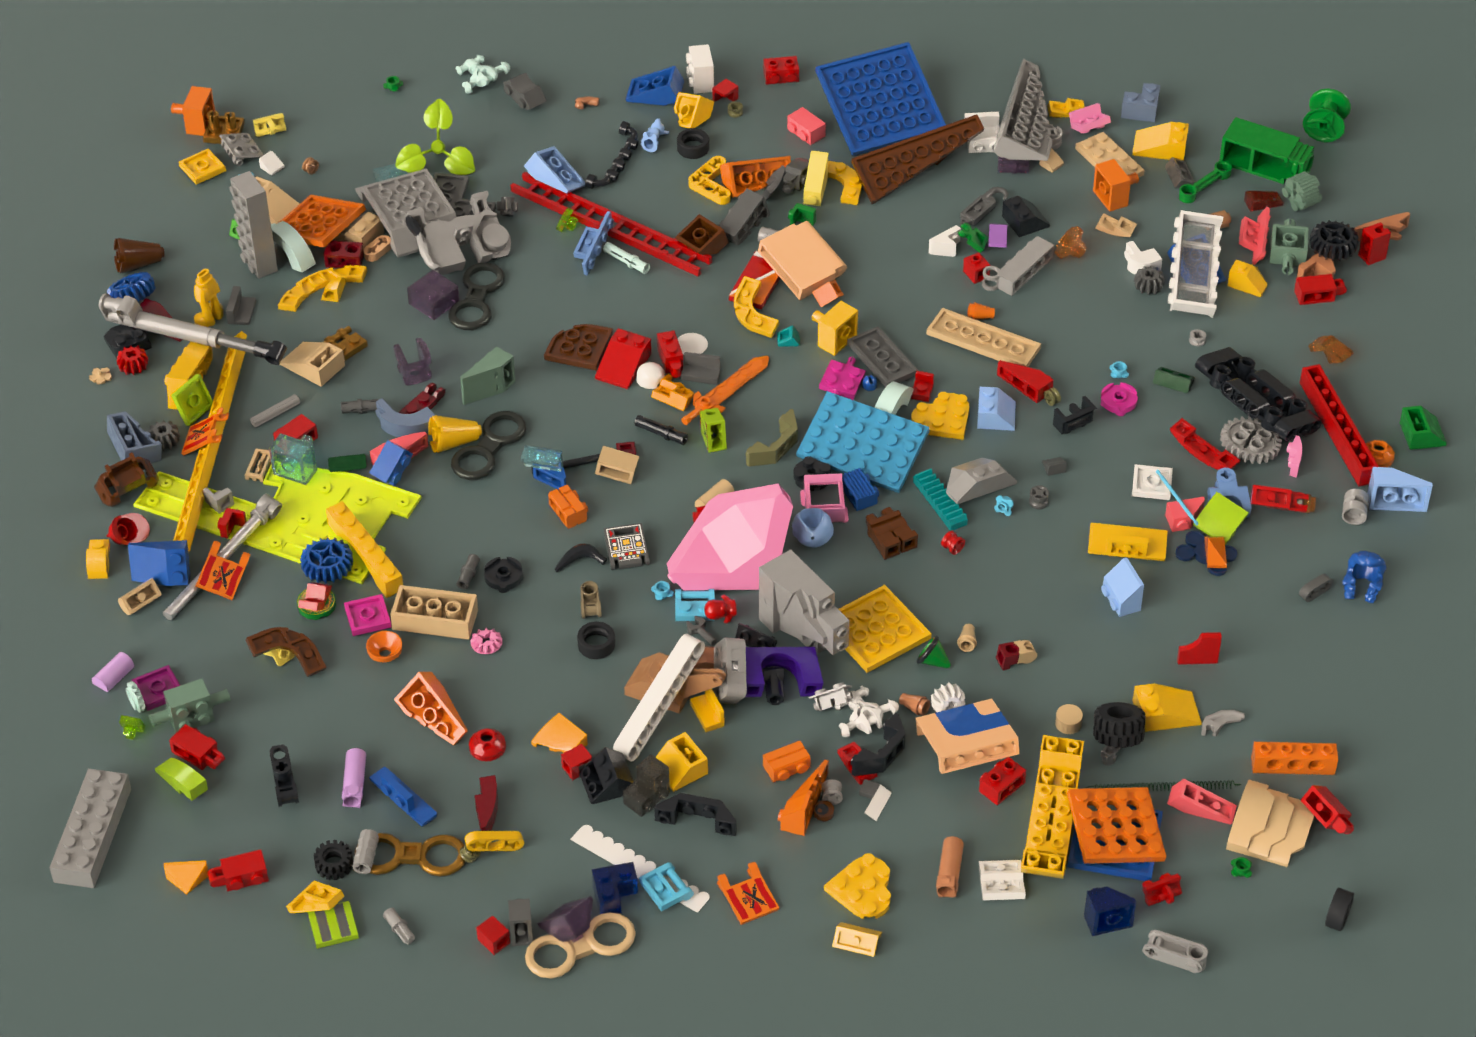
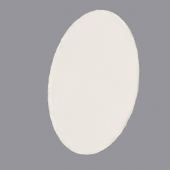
M686 333L678 338L683 354L685 352L701 354L708 347L706 338L697 333Z

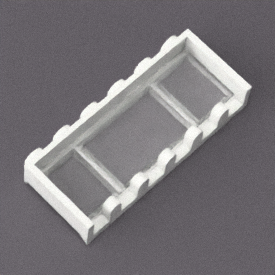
M1181 210L1179 217L1175 218L1174 227L1177 228V232H1174L1173 242L1176 243V246L1172 250L1174 262L1171 264L1170 273H1173V278L1171 277L1169 282V288H1172V293H1169L1168 304H1171L1170 311L1177 310L1204 314L1213 318L1217 307L1214 303L1217 298L1215 290L1218 283L1217 271L1220 264L1218 256L1221 250L1219 241L1222 236L1220 227L1223 222V216Z

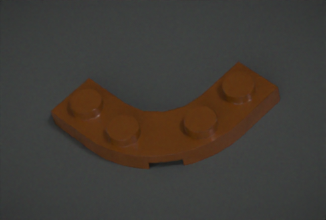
M274 627L246 637L245 641L253 657L271 650L285 649L292 652L298 658L307 677L326 669L318 649L302 633L289 630L286 627Z

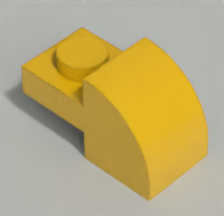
M109 539L90 540L89 549L86 550L88 579L108 578L110 565Z

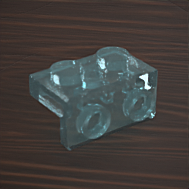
M525 445L521 455V461L524 462V466L562 471L563 458L561 450Z

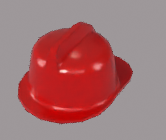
M138 513L119 515L113 519L109 526V533L106 536L107 538L110 537L118 545L139 543L146 540L149 536V523L144 516Z

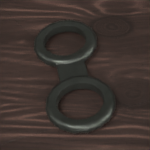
M477 263L466 269L463 273L462 281L468 291L465 299L456 302L450 308L448 318L451 324L462 330H475L488 323L491 318V310L484 301L487 293L496 291L504 283L505 275L500 267L492 263ZM486 270L496 274L497 279L489 285L480 286L471 282L470 277L478 271ZM465 307H476L484 313L480 319L474 322H464L456 317L457 312Z
M499 411L487 417L482 425L484 438L476 446L461 448L452 457L451 468L453 472L460 478L467 480H479L488 476L495 467L494 455L501 449L502 445L517 442L524 436L526 422L523 417L511 411ZM501 419L512 420L519 426L517 431L509 436H498L490 430L491 425ZM470 454L482 455L488 461L483 469L473 472L462 469L459 466V462L463 457Z

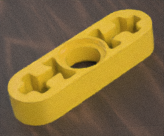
M473 831L465 836V843L469 851H517L524 846V840L519 831Z

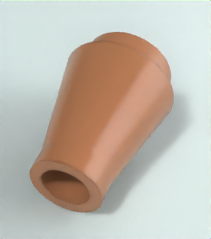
M902 693L899 698V704L905 706L918 716L926 715L929 711L930 701L925 696Z

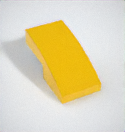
M1067 98L1065 103L1049 100L1047 105L1049 117H1069L1070 112L1085 107L1083 100Z

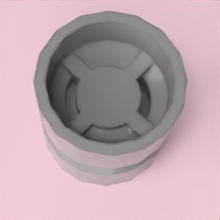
M1350 489L1345 493L1342 518L1346 523L1360 525L1366 521L1369 495L1364 490Z

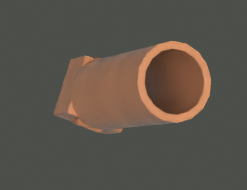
M947 837L943 841L936 883L938 897H956L964 848L963 840L958 837Z

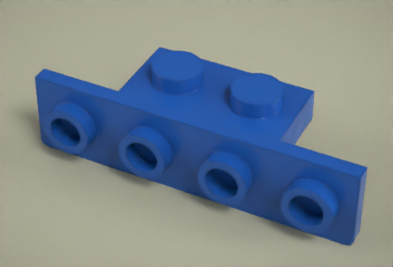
M387 767L381 768L369 777L372 783L421 827L437 817V812Z

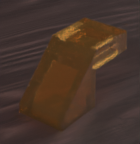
M1320 336L1308 345L1311 352L1324 351L1329 364L1342 363L1354 354L1350 348L1334 336Z

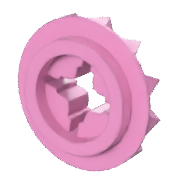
M485 628L483 631L478 629L476 634H472V639L470 640L473 650L480 654H492L502 646L501 634L496 632L495 629L488 630ZM487 638H490V641L487 640L483 643V639L486 640Z

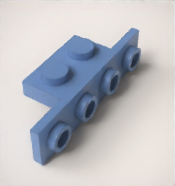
M610 211L606 212L599 229L586 226L574 250V257L583 259L584 275H588L590 269H593L595 258L600 255L601 246L607 240L609 229L613 227L614 219H612Z

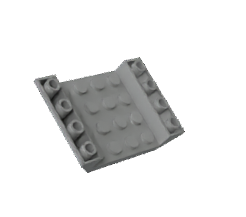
M427 168L355 188L362 202L369 201L391 236L390 247L397 258L420 252L417 238L406 226L405 216L407 211L423 208L424 219L428 224L431 220L436 221L437 219L450 222L457 217L456 212Z

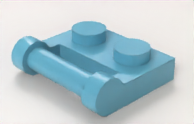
M675 589V621H695V616L702 617L706 621H715L707 618L705 615L704 606L708 601H681V599H715L714 589H709V591H681V589Z
M670 862L639 877L640 884L661 912L682 900H689L694 895L692 889L687 887L677 875L675 867ZM664 875L668 876L671 879V881L679 890L678 892L674 891V889L664 878Z

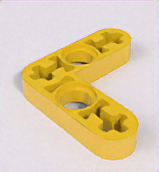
M722 156L711 158L689 176V188L720 205L730 203V190L712 181L721 174L720 165L725 164L726 159Z

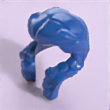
M1360 551L1350 556L1348 570L1343 580L1345 599H1355L1356 579L1365 578L1372 581L1365 594V601L1369 603L1375 602L1378 591L1383 586V575L1387 568L1384 559L1377 553Z

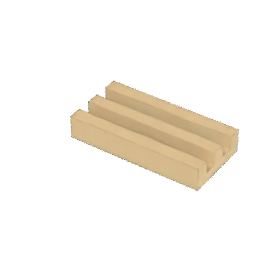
M256 448L245 473V480L252 478V481L259 479L260 482H263L274 459V451ZM262 454L261 459L257 464L258 466L255 470V473H252L256 465V462L259 458V455Z

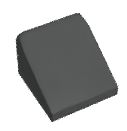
M1061 457L1042 460L1048 476L1066 472L1067 463Z

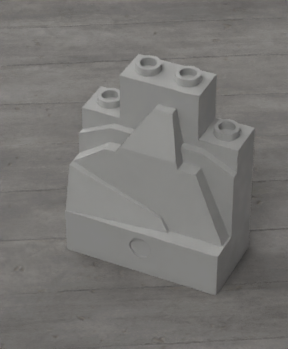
M792 550L759 567V620L773 634L781 630L798 638L806 647H815L817 653L828 650L832 655H835L838 652L844 651L849 646V619L835 607V592Z

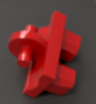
M1166 873L1161 875L1159 881H1144L1142 888L1146 904L1151 906L1164 900L1168 904L1174 903V897L1182 894L1180 886L1181 876L1178 873L1174 875Z

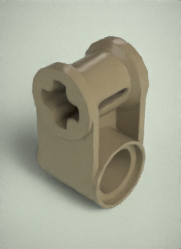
M586 581L580 588L582 619H585L586 616L602 617L598 585L593 581Z

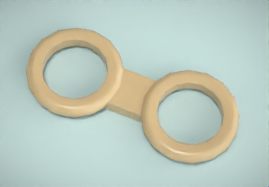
M609 912L600 914L588 923L583 934L569 939L550 934L532 941L526 950V965L532 973L539 977L550 979L561 977L571 970L576 960L592 955L595 952L600 955L613 956L628 950L634 943L636 935L634 925L627 917L619 913ZM614 922L622 925L627 935L618 945L605 946L595 940L594 931L603 923ZM544 945H558L567 952V959L557 968H543L534 960L537 950Z

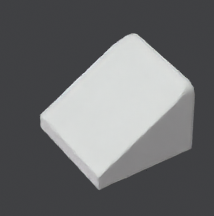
M272 151L259 158L260 168L270 175H274L285 167Z

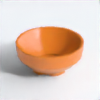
M1380 440L1366 443L1379 467H1390L1393 464L1395 452L1388 443ZM1374 446H1382L1384 450H1376Z
M380 631L369 637L366 642V650L371 659L382 663L390 662L401 654L402 640L399 635L392 631ZM384 650L391 652L388 656H381L380 653Z

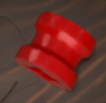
M952 530L947 532L941 541V546L946 549L948 548L949 552L953 555L958 554L965 545V539L958 537L957 533Z

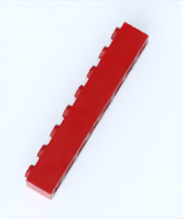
M1320 364L1303 367L1300 378L1301 387L1318 417L1322 420V424L1358 487L1369 485L1372 468L1379 467Z

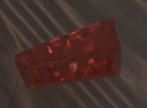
M1245 192L1244 201L1250 212L1262 210L1266 207L1283 206V201L1278 192Z

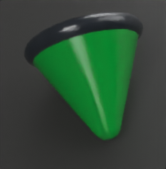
M938 636L930 640L916 661L918 664L949 668L951 666Z

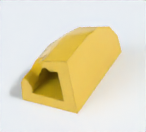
M338 277L331 280L325 287L321 300L339 302L346 284L345 278Z

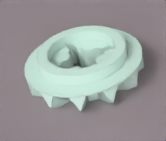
M133 681L128 682L126 688L128 699L134 710H137L139 713L145 710V701L140 689Z

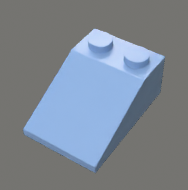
M555 146L535 152L524 165L534 179L562 192L568 193L585 187V181Z
M1373 467L1367 492L1369 495V510L1427 512L1433 485L1431 482L1394 468Z

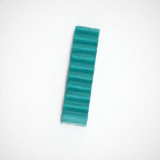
M932 469L913 476V483L950 531L967 525V514H963V509L959 508V504H956L946 494L947 488L944 489V484H940V479H937Z

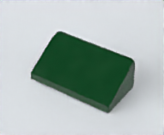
M1159 367L1155 371L1153 383L1188 393L1195 377Z
M366 455L330 457L328 459L329 471L365 469L367 467Z

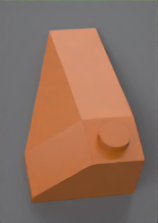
M790 156L720 165L722 183L730 190L732 197H739L746 188L756 192L768 185L766 183L767 180L782 165L786 168L791 162Z
M418 672L394 699L406 715L413 717L421 725L435 731V734L452 745H456L468 732L444 686L432 672Z

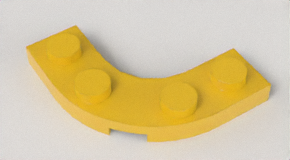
M828 161V178L836 179L844 186L841 203L858 205L862 183L856 171L843 162Z
M744 276L734 297L735 314L739 322L748 330L772 338L779 326V320L762 315L753 308V301L761 287V281Z

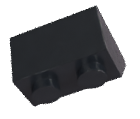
M1015 196L1003 201L1002 217L1018 237L1050 227L1048 221L1034 204L1026 199Z

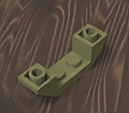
M790 409L780 417V433L782 434L776 442H773L768 447L757 441L747 449L745 454L747 466L776 464L798 442V427L793 409Z

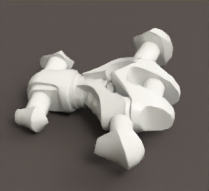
M860 686L861 689L857 691H851L853 699H850V702L836 706L835 701H833L834 707L837 710H841V707L847 704L851 710H854L850 716V722L847 724L840 723L839 725L842 737H850V731L855 727L867 734L872 733L871 725L876 724L879 729L882 728L883 713L891 711L892 714L896 713L899 709V704L889 699L887 704L881 706L877 703L864 702L861 697L869 694V689L864 686Z

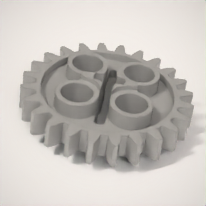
M1241 416L1240 420L1236 417L1233 421L1228 420V424H1224L1220 435V441H1222V446L1226 447L1225 450L1231 451L1233 455H1237L1238 459L1243 458L1245 463L1247 460H1250L1252 464H1254V461L1261 464L1262 460L1268 463L1269 459L1274 460V457L1278 456L1282 445V439L1279 438L1280 436L1277 433L1265 430L1261 426V422H1258V418L1252 420L1249 416L1248 419Z

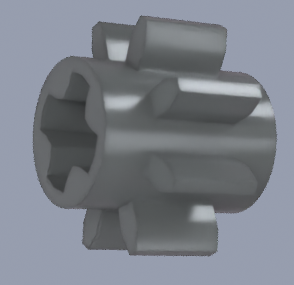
M501 197V201H497V211H501L500 215L513 216L514 211L518 212V203L514 202L513 197Z

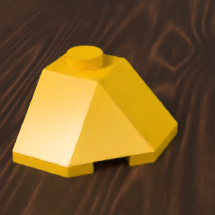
M678 92L674 111L675 114H678L679 126L683 128H696L710 118L715 102L700 95Z
M1239 260L1234 262L1229 271L1228 287L1261 297L1268 284L1256 266Z

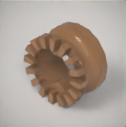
M308 157L303 162L302 169L308 174L316 173V169L319 168V162L312 157Z

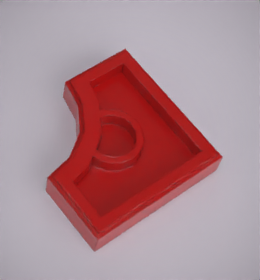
M1221 632L1201 633L1199 638L1193 643L1179 646L1178 665L1217 664L1222 640Z

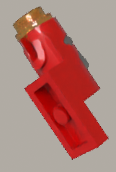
M1252 485L1250 504L1285 511L1309 513L1315 510L1316 497H1312L1311 494L1294 492L1290 489Z

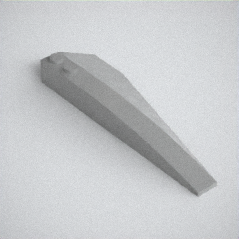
M1025 59L1021 63L993 152L999 157L1012 160L1047 161L1053 141L1050 138L1051 130L1048 129L1049 120L1046 119L1048 114L1046 103L1043 99L1044 93L1041 91L1042 82L1039 81L1041 78L1039 66Z

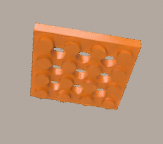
M310 195L281 221L290 224L302 236L307 245L325 247L358 218L366 208L362 203Z
M1148 787L1068 790V801L1084 864L1165 861L1166 853ZM1092 805L1097 809V811H1092L1087 806ZM1107 805H1113L1117 810L1113 811ZM1127 805H1133L1137 810H1131ZM1112 822L1120 824L1121 828H1116L1112 825ZM1131 822H1137L1141 825V827L1138 828ZM1092 823H1098L1101 828H1096ZM1101 840L1106 846H1100L1096 841ZM1116 840H1122L1126 845L1122 846ZM1136 840H1143L1146 845H1141Z

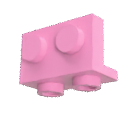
M1098 103L1069 113L1071 129L1080 133H1088L1090 129L1103 128L1106 124L1111 123L1110 116L1101 113V107Z

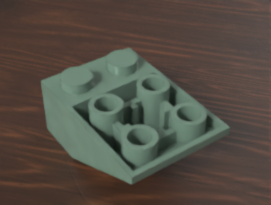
M496 346L484 358L475 363L470 370L465 372L460 377L463 404L466 405L503 393L515 383L513 355Z

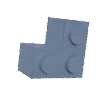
M1144 83L1142 94L1125 92L1121 118L1155 122L1160 85Z

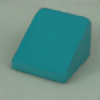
M793 325L777 332L778 346L800 345L799 332Z

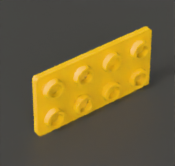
M1091 523L1088 553L1165 561L1168 531Z

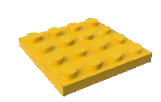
M886 585L838 609L849 619V646L845 650L866 673L931 639V632Z

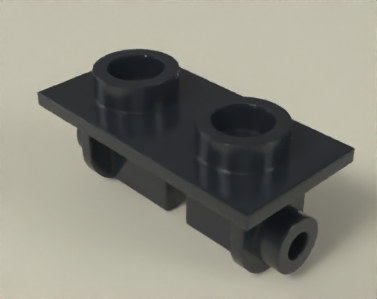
M738 624L735 638L745 639L746 646L775 647L777 645V640L774 636L770 637L750 628L749 625Z

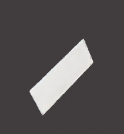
M880 784L865 814L877 821L892 792Z

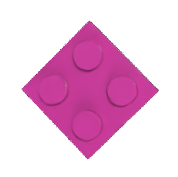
M382 594L344 603L353 636L391 628V621Z

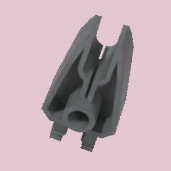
M796 158L786 166L783 175V192L791 193L794 189L801 191L805 185L809 160Z

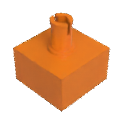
M192 86L184 104L172 103L171 113L183 114L186 134L204 135L209 121L207 114L212 110L215 112L212 88Z
M1115 159L1096 164L1093 185L1094 193L1109 212L1127 207L1130 185L1139 183L1138 174L1134 172L1127 175Z

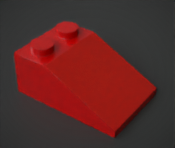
M618 328L609 341L595 379L629 389L636 378L638 368L646 363L652 354L651 338Z

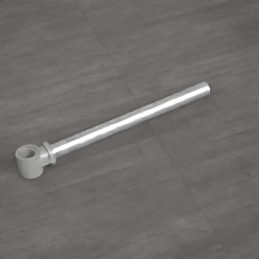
M265 493L257 502L256 509L250 512L251 518L218 552L217 556L229 559L259 525H265L268 522V518L274 519L282 508V503ZM201 572L163 612V615L168 620H172L201 589L196 587Z

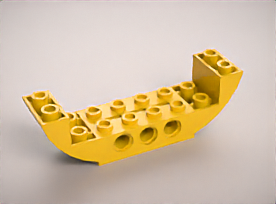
M1043 735L1021 873L1064 879L1073 824L1067 792L1069 789H1078L1084 741Z

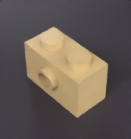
M603 446L595 474L631 484L639 456Z

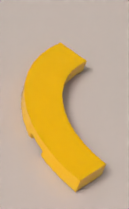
M348 265L338 269H333L332 267L313 273L298 281L295 287L284 294L278 304V309L296 312L299 305L309 295L326 287L331 280L338 277H344L346 282L363 283L367 273V266Z

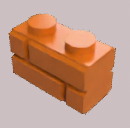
M564 485L559 489L549 492V505L568 529L587 521L588 507L585 502L579 500L576 490H572L569 485Z
M800 740L763 754V767L767 774H769L772 782L787 780L796 773H805L811 765L810 755Z

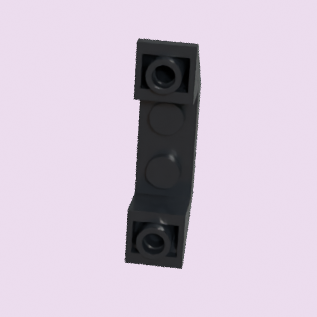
M894 713L883 724L884 739L887 740V744L883 749H879L877 754L863 748L858 754L853 756L851 760L853 776L883 773L905 749L906 734L899 714Z
M679 793L656 804L654 807L655 821L663 824L675 825L678 813L682 812L688 815L693 814L714 818L716 833L736 836V819L721 800Z

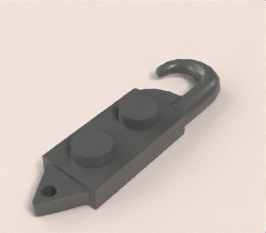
M993 187L985 194L980 195L960 213V227L965 222L969 225L978 223L995 208L996 200L992 196L995 193L1004 194L1003 199L1006 200L1008 198L1007 190L1002 187Z

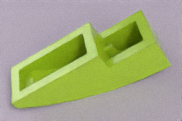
M171 757L155 768V771L179 794H185L191 801L208 790L206 779L178 759Z

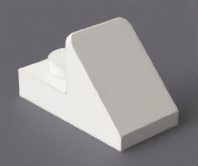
M956 225L929 239V253L931 255L956 256V244L960 242L961 238L958 232L961 228Z

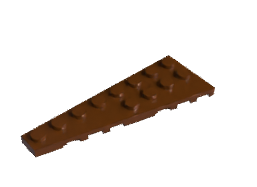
M976 114L852 158L851 163L871 204H874L984 131V127Z

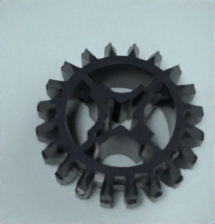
M1328 220L1327 223L1322 221L1321 224H1317L1313 228L1310 235V245L1314 253H1318L1319 257L1324 256L1325 260L1328 258L1332 259V261L1334 259L1340 261L1341 258L1347 260L1348 257H1352L1356 252L1359 237L1353 227L1350 228L1349 224L1345 225L1343 221L1339 223L1336 220L1334 222Z

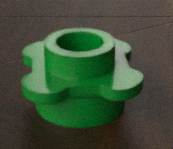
M390 76L386 79L383 87L396 92L400 86H403V81H400L397 76Z
M1239 857L1231 861L1233 866L1231 870L1232 876H1244L1246 878L1252 876L1250 871L1252 862L1250 860Z

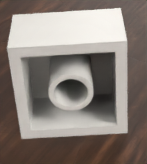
M709 44L689 46V53L686 54L688 64L686 72L687 77H689V87H693L694 94L712 92L714 87V65Z

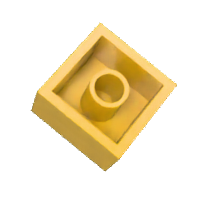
M843 301L837 303L826 314L816 310L812 315V321L818 323V347L834 356L846 347L847 339L857 335L858 310Z

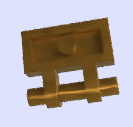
M350 326L340 328L336 334L326 337L323 341L342 349L344 361L368 346L367 340L356 332L348 335L352 332Z

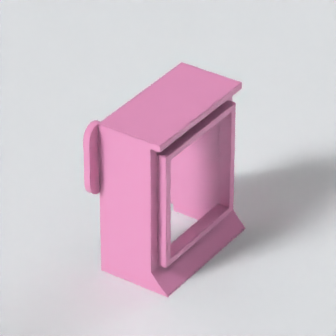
M842 473L804 475V490L800 491L801 505L805 506V509H822L830 516L832 522L847 523L849 518L848 509L845 507ZM838 484L839 504L811 505L810 485Z

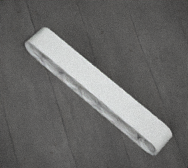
M684 634L679 639L614 743L613 750L623 753L625 759L632 762L641 753L705 649L703 641L689 634Z

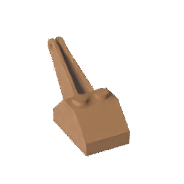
M659 652L641 659L624 687L625 695L642 700L669 656ZM693 668L668 710L680 714L690 696L722 685L723 680L726 678L725 672L721 669Z

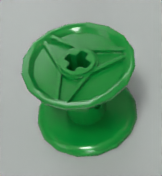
M1328 88L1315 92L1309 101L1311 111L1303 118L1302 125L1304 131L1316 141L1333 142L1344 134L1345 124L1343 120L1350 114V101L1345 94L1338 90Z

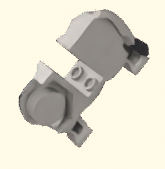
M488 191L471 195L470 204L472 205L471 210L474 215L459 216L450 222L437 219L436 221L431 220L428 224L424 219L423 208L407 211L405 216L406 226L417 238L419 251L424 262L437 274L447 275L456 270L462 271L464 269L466 260L459 246L469 243L478 263H486L508 255L511 247V237L508 231L499 224L497 213L493 212L487 205Z

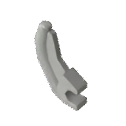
M1220 710L1210 714L1202 722L1201 736L1206 735V730H1211L1213 736H1217L1225 724L1241 722V720H1244L1245 714L1236 710Z

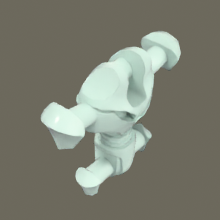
M477 55L474 59H467L460 67L456 66V70L459 75H462L466 70L472 74L470 82H463L462 84L466 94H471L473 87H484L489 85L490 82L496 81L498 73L504 71L507 74L510 71V65L506 62H501V65L497 67L480 65L479 63L484 62V56Z

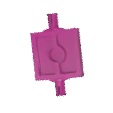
M849 357L846 364L831 359L819 384V389L854 400L865 377L866 370L853 366L856 362L854 357L853 359Z

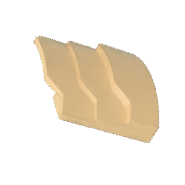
M1248 780L1233 821L1226 849L1288 867L1291 855L1304 849L1314 815L1300 799L1289 797L1286 793L1268 789L1269 785Z

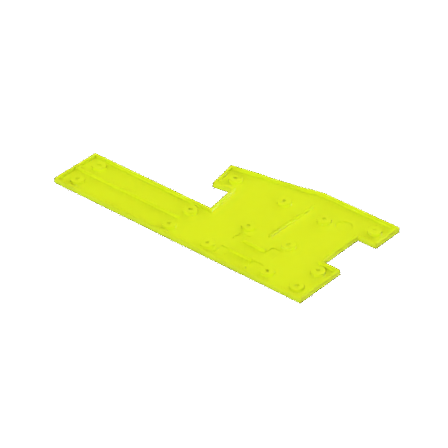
M272 460L263 484L278 487L274 499L282 503V508L274 519L268 518V522L265 525H259L242 544L301 564L300 558L307 544L312 545L313 540L317 542L320 538L326 540L329 537L332 540L336 537L338 541L343 540L344 544H348L353 554L351 571L347 573V576H342V578L363 584L370 572L356 550L345 539L337 536L327 523L326 509L343 501L374 539L391 514L408 519L422 499V496L355 473L330 472L328 469ZM159 471L157 473L159 477L158 484L149 490L146 487L133 505L136 508L179 522L190 481ZM208 488L213 494L217 492V490ZM233 496L234 505L229 508L244 511L246 521L251 518L250 512L256 509V504ZM204 499L197 528L220 536L217 523L219 518H222L225 510L218 514ZM235 525L228 539H231L242 526ZM378 545L383 552L386 551V547Z

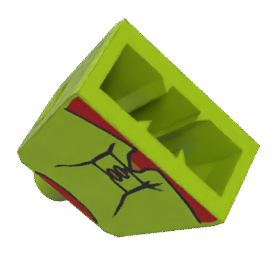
M712 408L700 411L701 433L708 452L727 449L725 419L719 409Z

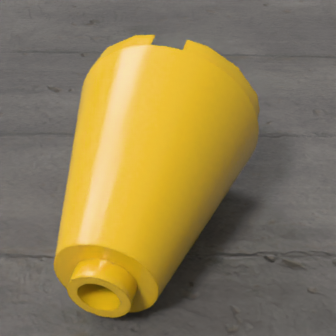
M438 415L432 416L428 424V435H432L433 441H429L431 449L434 453H439L476 441L482 435L481 425H478L477 421Z

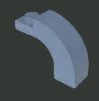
M383 398L376 401L377 409L375 412L380 419L381 429L395 437H401L413 433L426 432L428 436L429 419L435 416L428 407L412 414H401L394 411Z

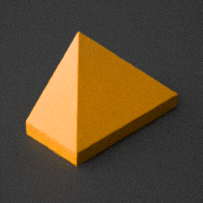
M206 860L164 863L166 879L186 895L208 877Z

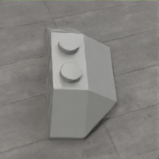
M979 458L952 467L946 494L956 504H960L1015 485L1017 480L995 460Z

